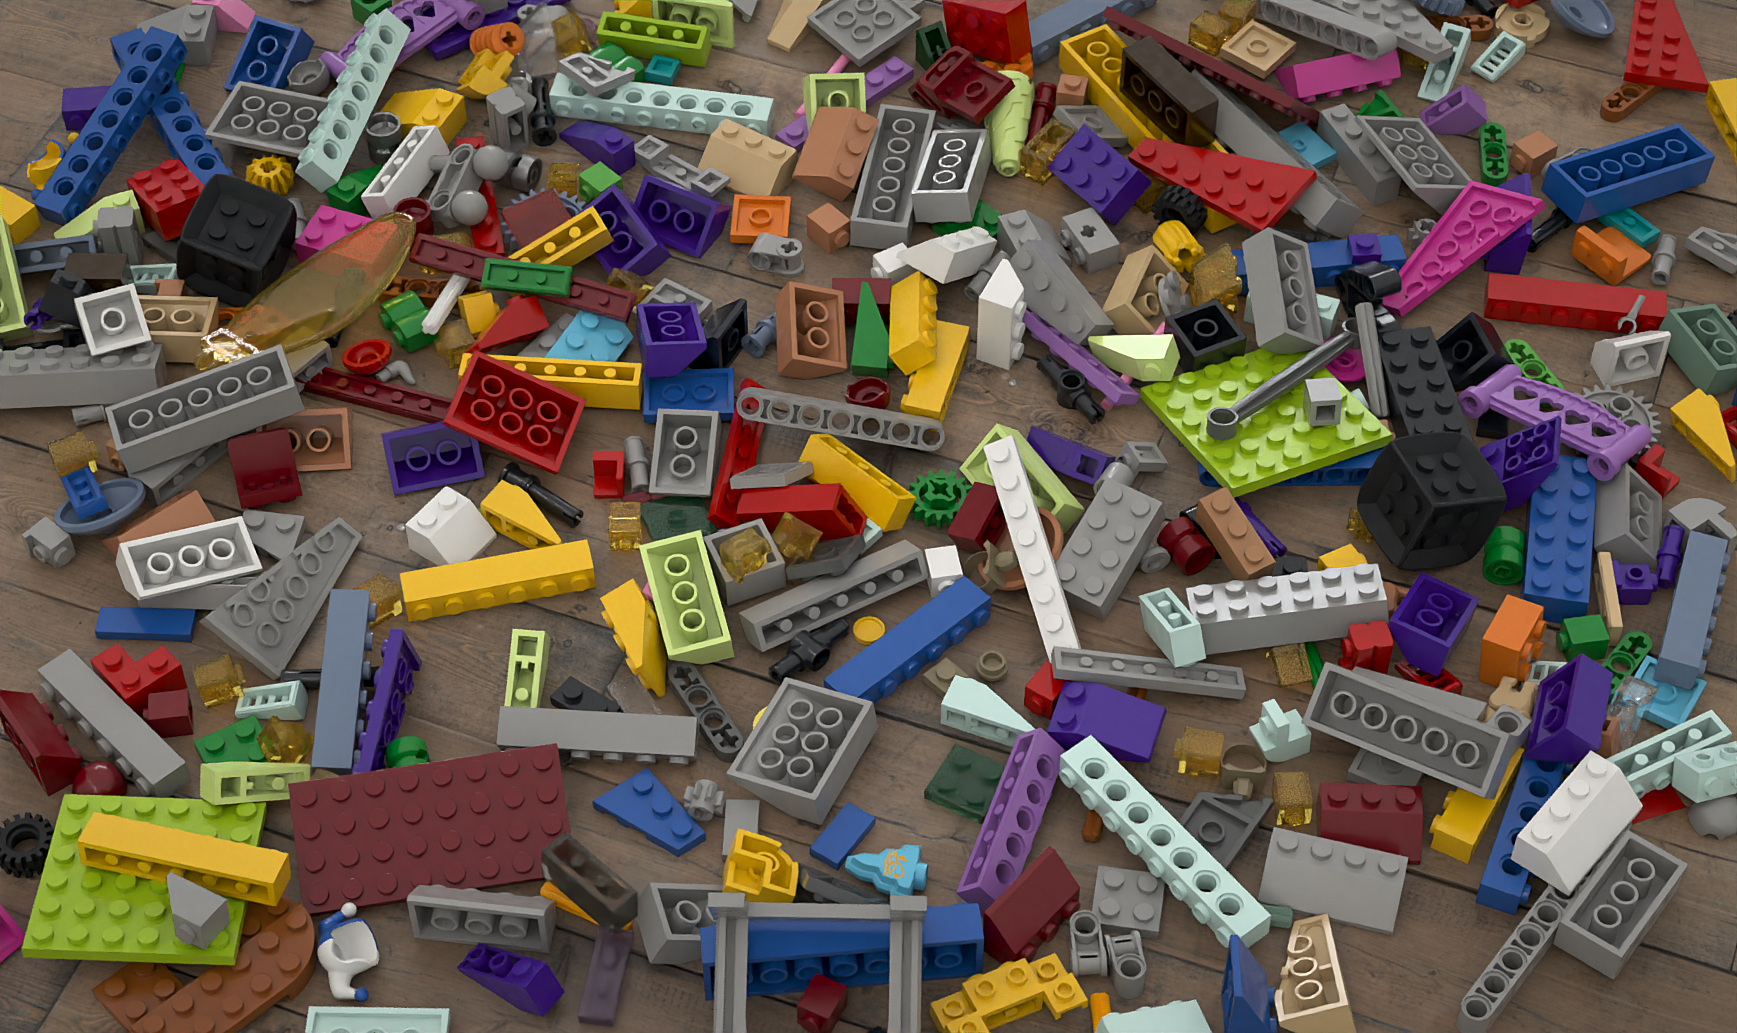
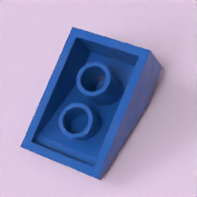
M255 15L223 88L232 92L238 81L284 90L289 84L287 76L290 74L291 69L299 62L307 60L315 41L300 27Z
M1230 935L1221 988L1224 1033H1277L1276 1017H1270L1269 1008L1274 1006L1273 986H1267L1265 970L1238 935Z

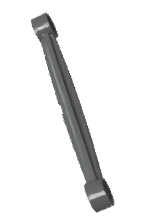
M1352 317L1344 320L1341 334L1311 351L1266 381L1231 408L1216 407L1211 409L1207 414V434L1216 440L1234 438L1237 434L1239 422L1296 387L1347 349H1361L1357 318Z

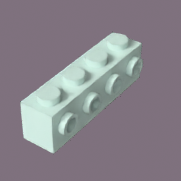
M1710 710L1606 760L1621 769L1640 800L1646 793L1654 789L1662 790L1672 782L1674 756L1729 743L1732 732L1714 711Z
M1737 741L1674 756L1672 787L1696 803L1737 793Z

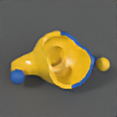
M73 132L69 134V149L78 137V133ZM50 140L46 144V152L28 164V180L36 187L30 194L32 200H36L68 152L56 140Z

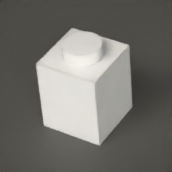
M903 242L873 255L872 278H890L891 286L918 271L896 258L898 252L907 249Z
M956 545L925 549L924 561L929 576L927 583L931 598H935L962 578L963 573Z

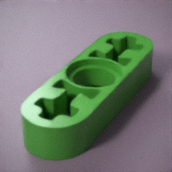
M1511 339L1504 344L1514 364L1521 369L1522 377L1564 389L1561 382L1528 343L1520 339ZM1535 370L1540 376L1531 377L1525 371ZM1549 403L1539 404L1544 408H1554Z

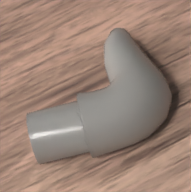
M402 360L386 365L383 370L376 374V378L383 382L401 375L407 383L412 385L416 383L409 365Z

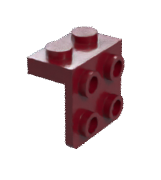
M282 427L234 437L227 441L241 509H259L264 507L266 503L276 501L287 503L299 496H303L289 432L286 428Z

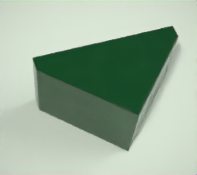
M942 21L916 30V61L927 71L951 48Z

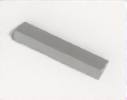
M237 577L143 600L137 599L138 606L140 608L215 610L257 577Z

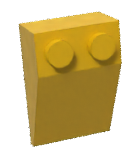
M441 88L394 93L380 111L391 112L399 117L403 140L414 126H437L447 146L467 122L464 96Z

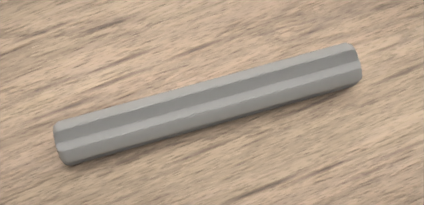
M1364 302L1355 306L1370 408L1371 413L1377 419H1383L1388 417L1390 412L1374 310L1370 302Z

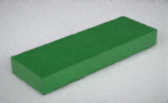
M486 258L481 287L488 290L569 298L574 270L569 266Z

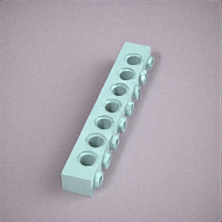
M387 8L377 15L373 13L365 21L364 26L366 29L355 41L357 47L347 58L346 63L348 65L336 80L339 84L328 96L327 101L329 104L318 116L319 124L308 137L310 142L298 157L300 163L295 172L321 193L338 183L411 31L409 27Z
M563 73L556 74L549 94L551 112L554 116L711 135L726 119H729L769 137L774 121L773 98L631 81L594 97Z
M1092 735L1060 755L1059 776L1062 782L1068 788L1072 787L1081 796L1083 803L1088 809H1094L1102 817L1104 824L1111 832L1116 831L1120 835L1129 851L1134 855L1138 854L1147 863L1150 872L1157 878L1161 877L1169 885L1172 894L1178 900H1183L1192 909L1194 916L1200 923H1206L1215 932L1216 938L1224 947L1228 948L1230 935H1238L1246 947L1249 948L1269 933L1271 915ZM1155 844H1164L1165 846H1157ZM1178 866H1184L1188 869H1180ZM1201 889H1207L1211 892H1203ZM1224 912H1230V913H1233L1234 915L1228 916V915H1225V914H1223V913H1224Z

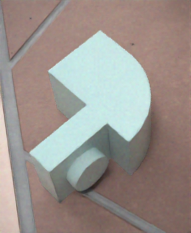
M1275 699L1262 703L1259 723L1250 726L1249 732L1266 759L1272 762H1283L1310 752L1311 732L1307 725L1302 724L1303 719L1298 711L1294 709L1283 713Z

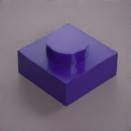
M1377 234L1348 235L1347 246L1352 264L1368 263L1371 261L1381 262L1382 252Z

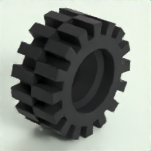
M1170 185L1152 205V212L1155 213L1153 215L1154 219L1160 220L1158 225L1165 221L1179 220L1188 228L1192 236L1205 223L1208 211L1207 208L1202 207L1204 202L1197 200L1199 196L1196 193L1194 195L1190 194L1191 189L1189 188L1183 190L1182 185H1177V187Z
M25 813V818L22 819L19 814L13 815L15 819L13 822H10L7 818L3 821L5 828L0 827L1 869L4 868L5 873L8 875L13 872L14 877L17 878L21 877L22 872L25 873L26 878L32 877V871L35 870L38 875L42 874V866H45L54 833L50 821L47 818L43 820L42 815L36 814L33 819L31 813ZM23 840H38V843L30 850L23 852L13 850Z

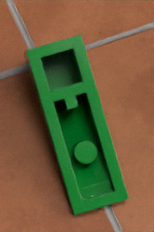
M386 163L344 175L338 183L326 191L329 207L365 217L369 212L361 199V195Z
M862 282L851 360L852 375L888 379L889 369L895 368L894 361L889 357V336L868 282Z

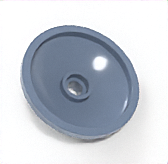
M1549 0L1560 23L1565 28L1578 34L1592 38H1605L1615 29L1613 15L1602 0Z
M118 478L98 483L109 508L79 520L70 499H67L57 509L54 515L55 523L64 532L74 535L111 533L128 521L142 505L146 495L143 483L134 478Z

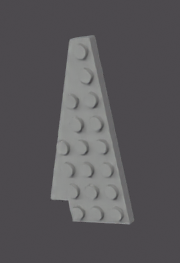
M1312 0L1391 29L1397 37V47L1433 64L1452 56L1454 46L1408 0Z

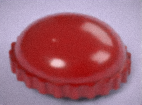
M383 339L363 340L353 344L344 351L342 362L344 367L355 374H374L387 365L390 355H392V348L390 343Z

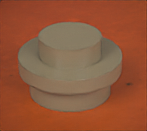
M989 650L978 658L976 672L984 680L998 681L1006 676L1008 662L1000 652Z

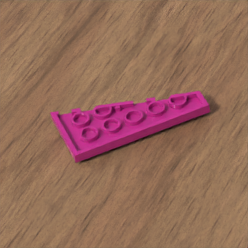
M1470 180L1398 272L1402 281L1401 292L1384 297L1381 305L1389 313L1403 317L1545 209L1543 200Z

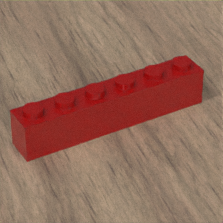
M1489 273L1484 293V318L1628 334L1632 328L1631 321H1624L1620 330L1617 324L1620 318L1628 315L1640 294L1646 298L1635 319L1637 328L1634 333L1658 331L1667 314V292Z

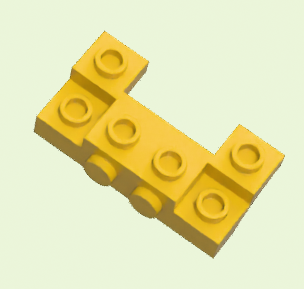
M1053 953L1031 963H1028L1025 958L1015 962L1008 961L1000 965L996 970L986 974L971 976L966 982L962 983L961 991L930 1003V1016L938 1030L942 1033H989V1030L1041 1010L1043 1001L1057 1020L1066 1011L1079 1006L1082 1009L1086 1008L1088 999L1073 973L1068 974L1056 953Z

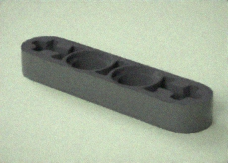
M689 662L673 664L668 671L670 689L689 717L698 718L700 722L699 732L716 757L725 763L734 762L744 746L742 734L696 667ZM682 675L684 678H688V688L686 687L685 681L682 678H678V676ZM698 695L705 697L707 701L702 705H694L690 702V699ZM711 718H717L723 722L717 728H710L705 725V722ZM726 735L728 744L735 746V748L730 749L728 746H724L723 736Z

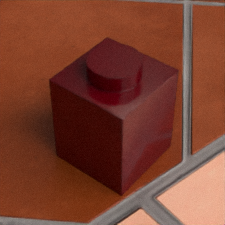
M188 689L148 694V707H143V720L161 738L194 735L193 706Z
M815 973L797 1004V1024H800L810 1033H831L848 1004L847 986Z

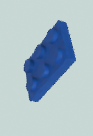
M734 368L683 369L678 375L667 376L664 379L646 377L644 371V423L657 422L658 408L719 411L721 421H732L734 414Z

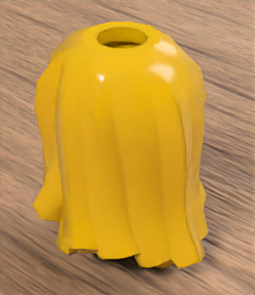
M1179 220L1165 221L1158 226L1152 236L1156 248L1178 273L1183 272L1185 267L1190 274H1195L1201 262H1206L1209 258L1204 253L1203 247Z

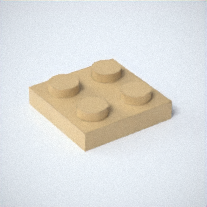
M1251 20L1220 48V56L1265 79L1295 52L1296 42Z

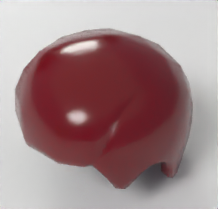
M869 376L858 379L852 385L849 384L847 386V394H844L848 404L885 410L890 402L891 389L888 382L881 378Z
M94 761L76 772L73 778L72 794L125 796L128 783L115 765L103 761Z

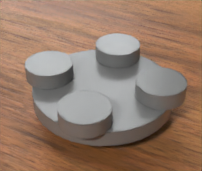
M1175 271L1169 272L1167 277L1161 278L1158 285L1159 299L1166 317L1193 307L1190 296L1182 294L1179 288L1180 279Z

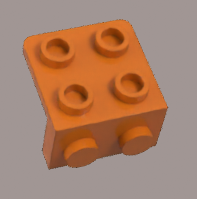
M1585 225L1577 229L1570 254L1612 286H1616L1651 260L1650 253L1611 226L1606 227L1597 234Z

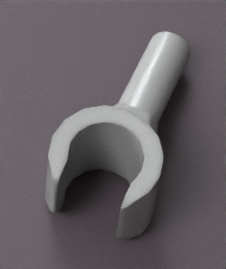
M1639 294L1628 315L1620 318L1617 324L1619 330L1622 323L1629 320L1632 322V328L1629 330L1628 335L1636 331L1635 319L1646 298L1645 296Z

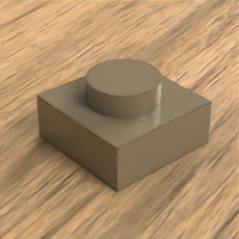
M945 657L923 674V683L944 699L955 675L969 678V675Z

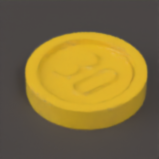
M862 617L855 622L853 635L859 643L871 645L885 635V626L876 617Z

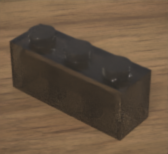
M567 831L541 850L542 876L612 936L638 916V892Z

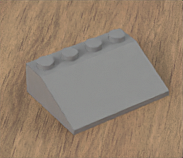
M238 81L206 131L205 139L298 158L300 153L308 146L310 142L308 137L319 124L318 116L327 108L329 102L326 98Z
M1357 115L1354 119L1411 190L1439 214L1444 215L1471 180L1420 118Z
M785 677L727 771V778L788 815L821 825L878 729L874 703Z

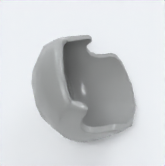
M321 59L299 62L291 69L290 74L287 76L289 85L294 92L312 96L323 92L328 86L330 79L329 70Z
M1731 794L1699 803L1693 802L1688 811L1689 823L1700 836L1713 834L1718 837V840H1722L1725 837L1737 834V798Z

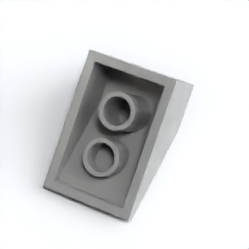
M185 5L138 23L137 29L142 28L145 34L153 26L179 35L188 50L183 61L185 66H210L219 32L214 5Z
M658 408L649 495L711 498L722 434L719 411Z
M650 882L633 905V909L650 964H683L702 959L700 928L714 925L717 921L713 919L708 908V892L722 893L723 885Z

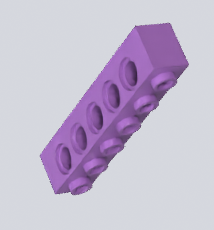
M1042 728L1017 736L956 891V894L966 903H979L980 915L984 917V912L1022 874L1024 863L1032 849L1033 839L1038 827L1042 823L1044 810L1052 796V789L1059 775L1060 755L1065 753L1066 750Z

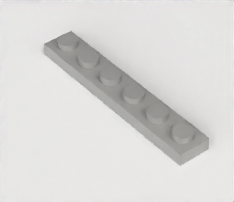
M1054 646L1051 653L1053 678L1234 699H1243L1246 692L1241 667L1197 662L1189 667H1175L1169 659Z

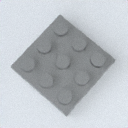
M832 0L807 17L809 26L859 67L922 25L921 17L900 0Z

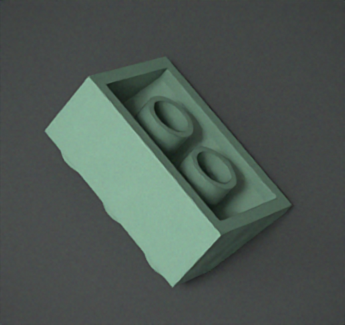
M1714 303L1668 310L1658 331H1669L1671 334L1667 352L1696 389L1700 388L1708 396L1727 393L1736 387L1737 330L1718 306Z

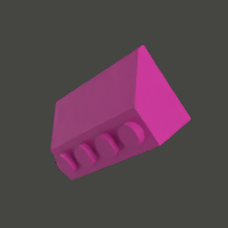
M1397 49L1375 60H1368L1350 53L1275 69V74L1286 94L1295 99L1299 98L1302 103L1315 101L1316 94L1325 93V97L1329 98L1342 95L1341 89L1351 88L1352 93L1367 90V84L1376 82V86L1381 87L1393 84L1392 78L1402 77Z

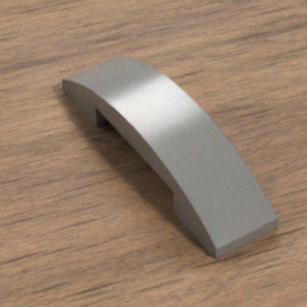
M647 135L634 145L635 159L651 174L707 197L714 196L731 182L730 177L711 167L702 171L670 154L669 145L651 135Z

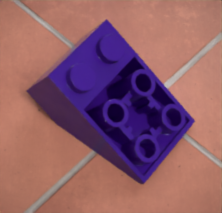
M1560 416L1480 448V452L1490 464L1505 489L1507 501L1503 512L1524 505L1558 466L1562 420Z

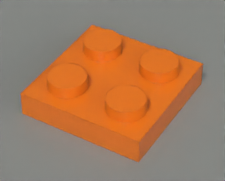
M734 194L730 243L754 244L760 233H770L775 236L788 238L791 196Z

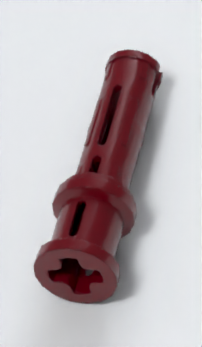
M1040 82L1034 90L1036 97L1032 103V118L1024 150L1028 155L1035 156L1037 153H1040L1048 119L1053 116L1055 111L1054 101L1056 100L1057 86L1050 82Z

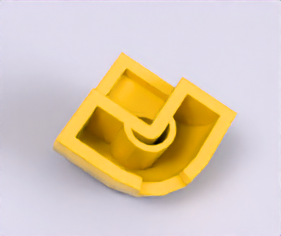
M488 48L477 53L458 81L462 86H459L455 91L470 99H486L487 95L508 86L504 81L512 71L510 63L515 57L507 50L497 55Z
M738 828L731 843L722 874V879H724L722 893H745L748 902L791 903L796 893L799 873L798 862H793L790 856L780 848L782 843Z

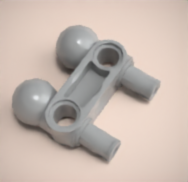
M462 144L456 147L450 155L432 156L429 161L430 169L435 174L441 173L429 200H426L430 205L432 221L441 223L445 228H454L460 223L466 226L480 224L487 216L488 204L485 197L478 190L483 179L495 181L501 179L508 171L509 160L506 152L494 145L474 149L471 144Z

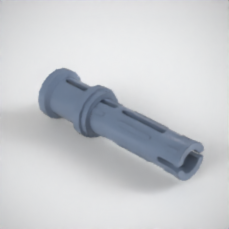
M774 311L767 319L759 320L756 324V329L751 334H746L742 338L741 344L749 355L759 358L765 353V348L770 343L777 341L776 312Z

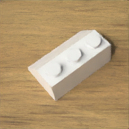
M973 227L934 238L897 253L896 258L945 284L977 274L981 266L989 263L997 240L989 236L987 230Z
M1002 259L979 296L976 359L1009 370L1015 360H1020L1024 351V344L1021 343V338L1025 331V323L1022 322V318L1025 314L1027 303L1023 302L1024 288L1010 262L1006 259Z

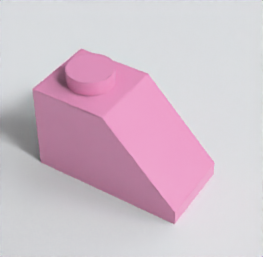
M241 0L192 1V5H214L218 28L223 31L248 33L256 15V12Z

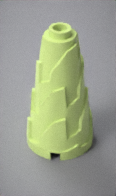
M1003 70L997 72L1011 78L1015 87L984 118L985 129H988L993 165L996 166V170L1001 175L1011 177L1018 173L1024 164L1025 139L1028 135V124L1035 92L1033 81L1032 84L1029 83L1027 75L1017 71Z

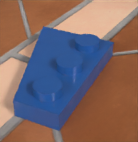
M645 768L593 800V809L602 814L607 812L617 818V822L627 828L629 826L645 834L647 840L677 857L682 856L706 840L703 829L648 768Z

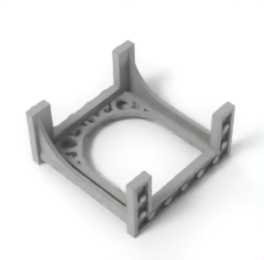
M708 892V908L713 919L717 920L713 1033H747L746 995L749 921L890 923L889 1021L887 1033H921L922 924H926L927 896L890 895V905L748 902L745 893Z

